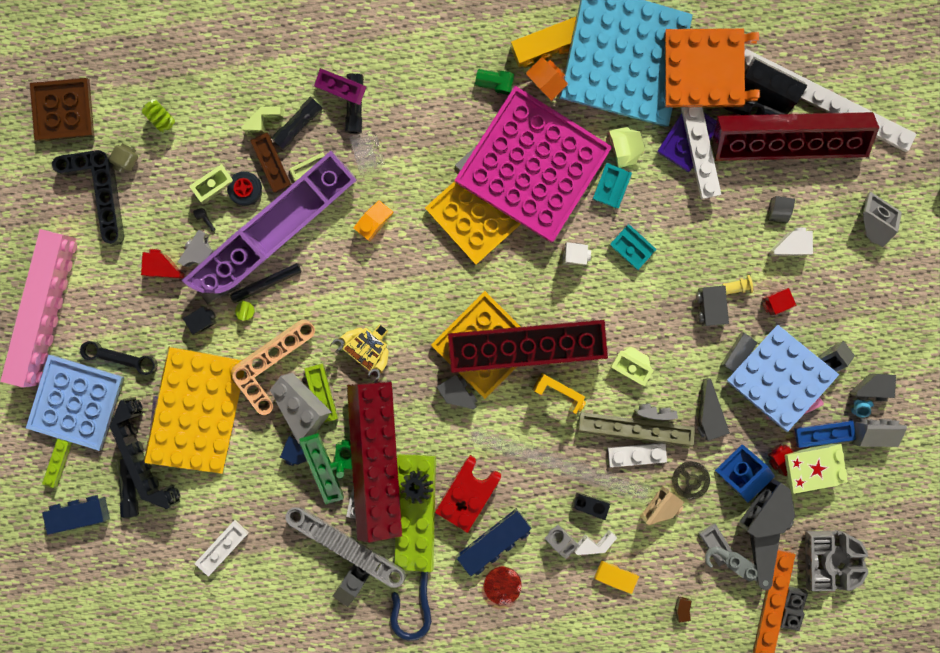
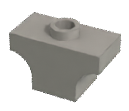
M198 230L193 239L189 240L184 246L185 251L178 260V263L185 267H189L194 263L201 264L215 251L208 244L210 235Z

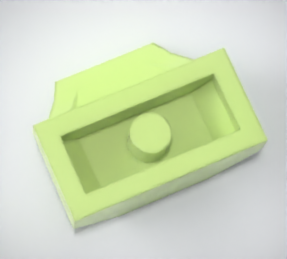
M628 127L609 131L608 134L617 167L624 168L636 165L638 158L645 152L640 131L630 130Z
M632 347L625 351H619L610 368L644 387L654 371L649 364V357Z

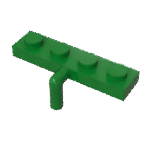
M319 433L300 438V445L325 505L344 500V494L337 477H344V461L330 462Z

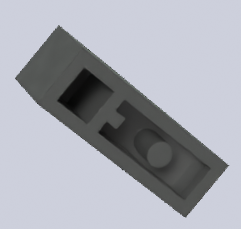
M711 378L703 379L698 415L699 426L697 427L700 437H704L707 441L730 434Z

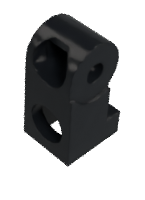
M576 492L572 508L606 520L611 503L604 499Z

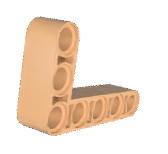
M308 320L298 321L232 368L231 375L235 383L259 414H269L273 409V403L255 377L313 337L315 328ZM309 325V331L302 334L300 332L301 327ZM293 336V343L286 345L284 343L285 338ZM272 347L278 348V352L274 356L268 355V351ZM255 359L262 360V364L260 366H252V362ZM239 370L246 371V375L243 378L236 377V373ZM251 385L257 386V390L254 393H248L247 389ZM261 401H268V405L265 408H259L258 405Z

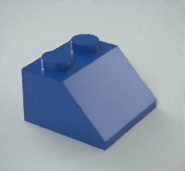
M743 444L715 470L747 503L775 477L771 469Z

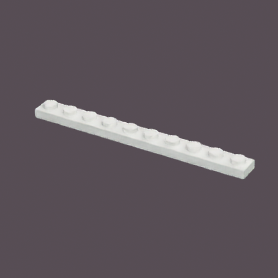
M748 49L744 50L745 71L752 58L756 57L804 81L808 86L800 100L826 113L872 112ZM874 113L880 127L876 138L904 152L909 151L917 134Z

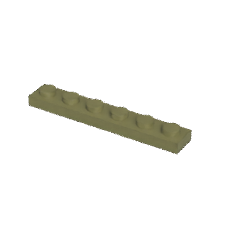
M581 412L578 433L693 447L695 427Z

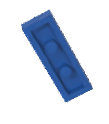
M851 420L794 428L798 448L856 440L854 421Z

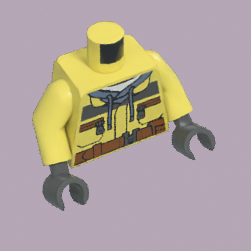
M381 324L373 332L368 328L363 329L359 327L347 331L340 338L333 340L330 347L333 344L338 346L335 353H338L341 349L346 351L369 370L367 379L374 375L376 377L374 383H377L380 374L388 362L389 351L386 348L387 344L382 340L388 330Z

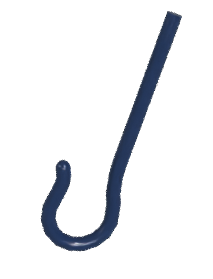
M421 572L420 601L424 624L416 633L404 632L399 627L400 598L397 592L391 594L393 601L390 616L391 628L403 640H419L430 630L432 619L427 597L428 572Z

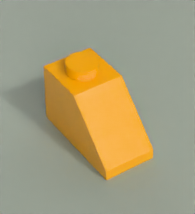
M378 200L364 213L353 228L370 242L394 212Z

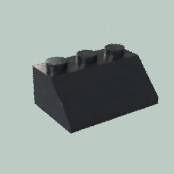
M756 57L752 58L745 71V91L760 90L758 103L783 111L785 114H788L794 108L808 86L804 81Z

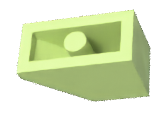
M221 164L189 187L199 201L205 204L222 192L233 182V179Z

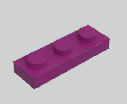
M320 68L314 87L358 105L361 104L367 87Z

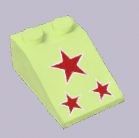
M842 444L817 445L784 455L791 494L833 487L848 482Z

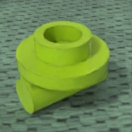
M242 301L235 308L238 320L245 321L254 316L255 309L250 302Z

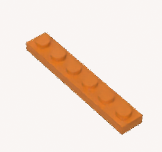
M782 550L777 552L773 584L765 593L753 653H775L796 555L792 552Z

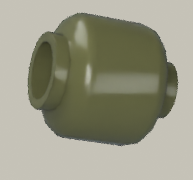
M123 143L121 146L116 145L109 157V162L113 164L112 168L121 173L124 170L132 171L138 160V155L135 153L136 150Z

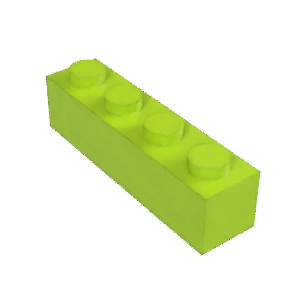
M57 438L42 482L43 485L52 488L58 486L72 442Z

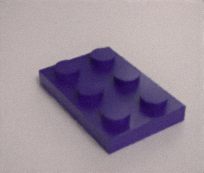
M681 113L657 150V153L689 173L693 168V161ZM704 113L710 140L714 135L717 120Z

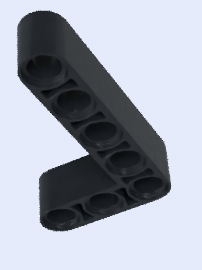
M101 150L55 157L52 161V168L57 173L70 176L92 172L102 240L112 245L121 244L124 240V230L115 169L112 168L113 164L109 162L110 155ZM104 156L105 161L103 164L100 165L99 159L100 157ZM85 159L86 164L80 167L81 160ZM63 162H66L67 166L62 170L61 165ZM107 175V182L102 183V177ZM110 194V200L105 203L104 197ZM112 212L113 219L108 222L107 216ZM115 231L116 238L111 241L110 234Z

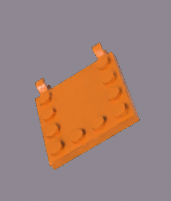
M744 28L666 29L665 107H744L745 101H758L760 90L745 91L744 44H757L759 32L744 34Z

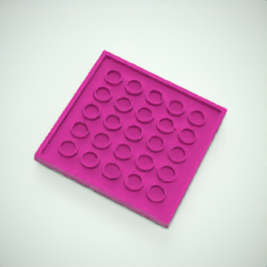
M515 86L454 182L550 243H553L612 146Z

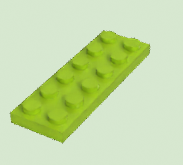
M397 454L402 536L395 538V564L407 571L433 572L436 456ZM421 470L423 476L429 475L427 481H433V484L429 485V487L433 488L434 491L429 493L430 499H425L424 503L420 504L417 501V503L412 504L411 498L405 500L407 494L401 493L405 487H402L400 484L401 482H406L404 480L405 475L410 476L411 471H415L417 474ZM414 485L415 489H420L419 485Z

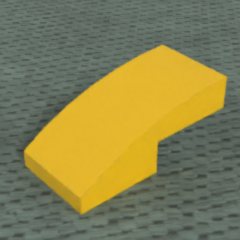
M601 560L594 578L609 586L632 594L639 576Z

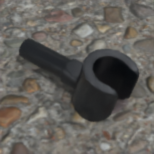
M204 208L193 211L196 220L203 218L211 232L216 230L209 221Z

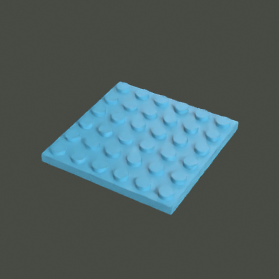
M580 0L564 72L566 76L563 78L568 85L560 92L559 98L664 127L669 126L673 107H665V30L690 29L693 14L646 0Z

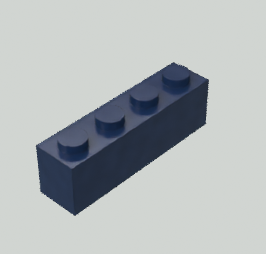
M515 508L459 552L456 559L470 577L474 574L477 576L484 571L486 564L489 562L492 564L500 558V553L504 550L506 552L511 550L515 546L514 542L518 539H525L530 534L532 528L520 511Z

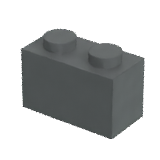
M726 285L699 288V292L696 293V300L698 304L700 303L701 310L698 311L699 323H702V326L729 324Z

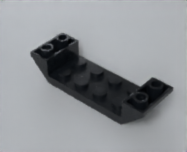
M136 397L120 400L110 424V429L140 499L164 509H169L181 502L179 499L181 498L180 492L177 488H174V485L161 490L158 489L159 482L151 473V464L144 463V447L135 436V426L129 422V420L143 415L141 411L143 410L142 404L139 400H136Z

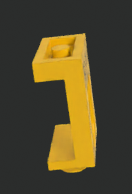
M543 373L540 374L532 389L533 391L542 395L548 385L574 399L569 408L570 411L575 414L577 411H582L586 404V401H584L585 396Z

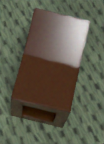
M680 596L677 598L675 607L677 620L679 623L691 621L690 608L692 601L689 598Z

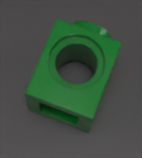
M342 440L336 444L334 462L342 460L345 463V469H352V457L346 459L341 455L342 449H348L351 453L350 440Z

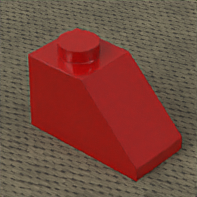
M149 249V253L142 252V276L185 278L184 273L168 255L162 254L161 250Z

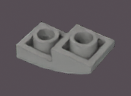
M650 403L641 404L638 409H634L636 414L651 419H678L677 411L671 410L670 407L661 408L658 413L657 408L651 406Z

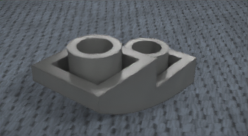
M794 587L788 588L781 628L800 631L805 616L803 609L808 596L807 590Z

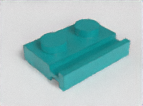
M606 163L592 200L619 209L632 172Z
M629 224L609 244L636 270H639L657 250Z

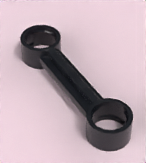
M96 341L84 342L80 347V354L86 360H96L99 358L133 367L142 375L153 374L158 368L157 360L152 356L136 357L102 348L101 344ZM89 344H94L97 348V354L94 357H89L86 354V347ZM146 358L150 359L153 363V368L150 372H144L141 368V362Z

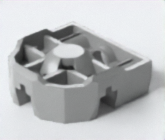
M841 530L805 531L806 589L809 591H835V589L852 591L862 585L868 575V568L866 567V562H864L865 557H868V552L863 543ZM834 534L839 535L840 546H835ZM817 554H822L821 563L824 569H818L819 560ZM851 557H859V565H851ZM841 562L844 563V567L839 570L837 566H839ZM835 574L840 576V584H835Z

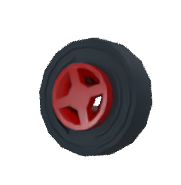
M241 171L231 177L233 182L227 186V192L234 203L241 206H249L260 199L262 184L254 174Z

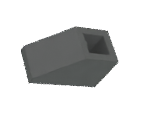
M870 373L850 391V395L856 396V400H869V397H876L875 401H888V398H895L896 375Z
M455 374L437 386L446 403L469 409L477 408L475 403L478 401L472 392H467L465 388L467 383L462 376L458 377Z
M353 564L332 597L349 607L370 574Z

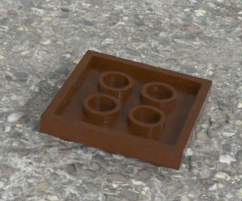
M88 78L30 83L35 141L95 136L90 80Z

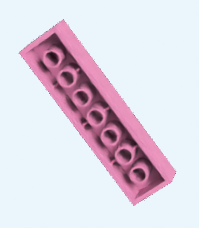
M42 229L39 230L0 382L19 387L39 386L43 367L49 355L47 354L48 348L51 346L54 338L52 332L58 323V309L63 304V290L68 285L66 278L68 272L72 269V255L77 250V238Z

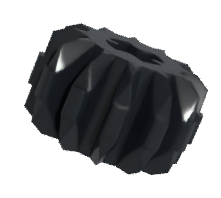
M420 470L417 474L415 471H411L410 476H404L406 482H401L400 485L405 487L401 491L402 494H407L405 500L411 498L412 504L417 503V501L421 504L424 503L425 499H430L429 493H432L434 489L429 487V485L433 484V481H427L429 478L428 474L423 476V472ZM414 485H419L420 489H415Z

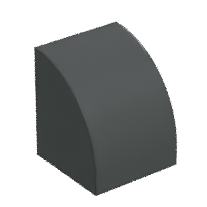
M780 196L771 198L768 221L788 223L793 213L795 199Z

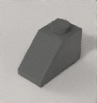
M844 341L830 347L818 356L836 372L848 367L855 357Z

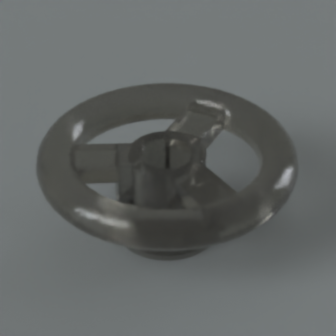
M688 461L675 469L672 484L675 491L681 497L697 499L707 492L710 486V475L702 464ZM695 467L703 474H689L685 468ZM680 473L685 477V492L678 484ZM691 478L695 479L693 484L689 483ZM702 481H704L702 489L696 493L691 494V491L698 489L701 486Z

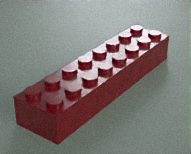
M874 112L718 116L712 140V150L715 161L869 157L880 127Z
M605 320L448 333L451 373L608 359Z
M392 382L347 385L357 540L369 543L401 537L402 525Z

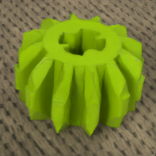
M155 99L146 103L145 107L141 109L144 116L162 133L169 130L175 123V119Z

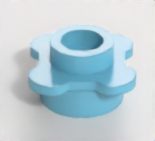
M857 399L854 401V408L851 409V412L861 418L868 417L874 404L870 400Z

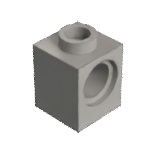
M559 525L552 528L545 537L547 542L565 559L579 546L569 533Z

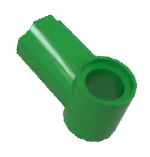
M478 69L475 86L509 95L512 91L515 75L507 71L493 72Z

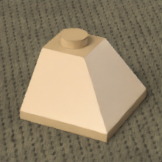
M662 486L640 517L648 525L671 519L675 515H679L683 510L684 506L682 505L684 501Z

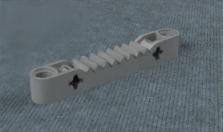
M294 507L287 511L286 522L291 527L321 543L389 587L397 588L404 583L406 574L396 564L304 508ZM296 511L301 514L299 522L293 520V514ZM392 572L399 573V582L391 580L390 575Z

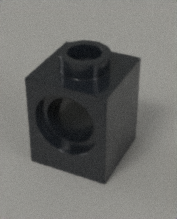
M202 306L184 317L183 320L192 335H198L216 324V315L211 308L208 309Z

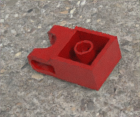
M472 455L466 458L435 509L436 514L467 533L501 479V473L498 471H493L484 480L476 479L472 473L476 464V458ZM465 501L466 507L458 508L456 503Z

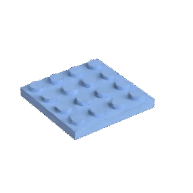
M777 325L726 382L785 432H788L839 374Z
M48 355L26 429L98 451L102 450L124 377L61 357Z

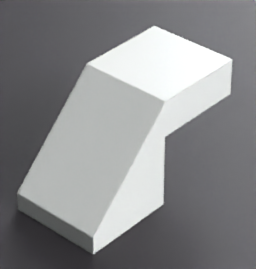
M608 530L596 544L587 535H584L578 542L579 546L574 552L577 555L605 553L617 537Z

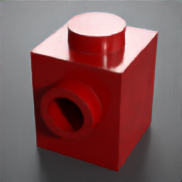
M779 444L771 449L772 452L768 454L771 459L769 463L775 471L778 470L781 475L787 476L784 455L793 452L789 446Z

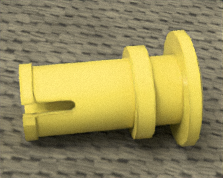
M747 275L745 280L740 278L739 281L723 283V286L726 285V295L737 292L746 293L747 290L750 291V294L753 293V282L750 275Z

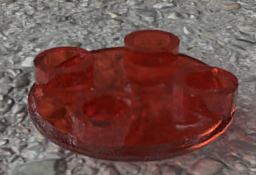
M499 566L492 569L484 580L486 596L493 603L499 605H507L514 602L522 590L520 576L509 567Z

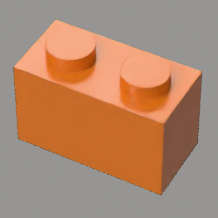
M543 57L526 72L527 76L551 101L568 85L563 79L566 75L551 60L547 62Z

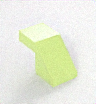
M260 107L242 126V131L246 134L265 133V118H284V110L281 107Z

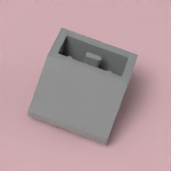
M860 418V422H854L856 440H853V445L861 447H899L907 430V425L899 424L898 420L892 419L872 420Z

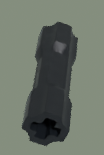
M347 74V79L363 85L364 76L362 74ZM347 100L345 132L348 134H362V101L358 105Z
M310 96L295 115L271 139L284 150L294 140V137L323 108Z
M118 459L116 461L120 484L121 518L136 517L139 515L136 487L124 459Z

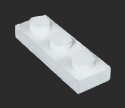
M663 443L607 448L609 467L667 462L666 444Z
M234 520L194 564L209 577L249 532Z

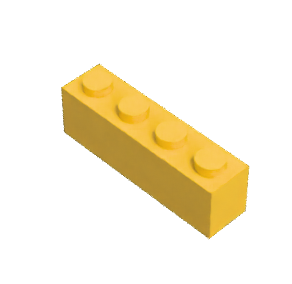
M576 17L511 41L510 47L518 68L522 66L528 68L534 65V62L541 57L548 60L555 53L564 54L570 50Z

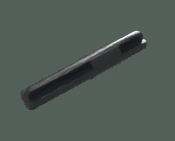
M298 263L293 264L231 293L230 298L233 303H237L301 273V267Z

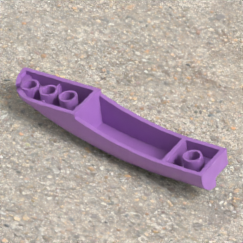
M329 151L287 190L235 232L182 281L190 288L202 293L217 294L230 290L356 182V177L333 151Z

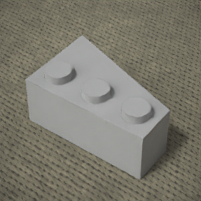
M293 373L280 376L270 389L298 444H300V438L314 435L332 413Z

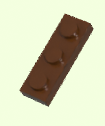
M267 132L251 139L252 146L273 193L290 187L292 184L269 133Z

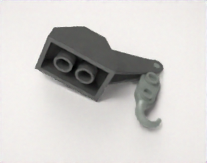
M772 479L759 492L738 523L740 527L750 534L754 564L737 552L727 551L720 547H712L705 554L707 566L713 567L710 563V557L712 554H718L722 557L727 567L747 581H756L757 585L763 590L770 589L773 584L780 534L785 533L794 524L795 511L791 489L781 482Z

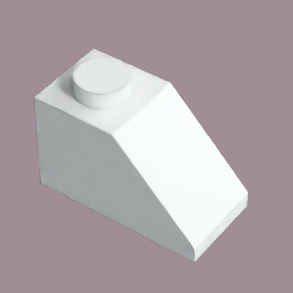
M794 228V231L787 233L769 251V256L812 255L813 231H806V228Z
M568 242L563 245L562 265L585 266L587 261L591 260V250H588V245Z

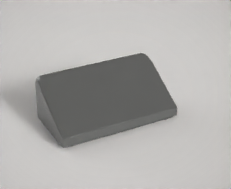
M741 332L721 365L734 373L752 353L758 342L746 333Z

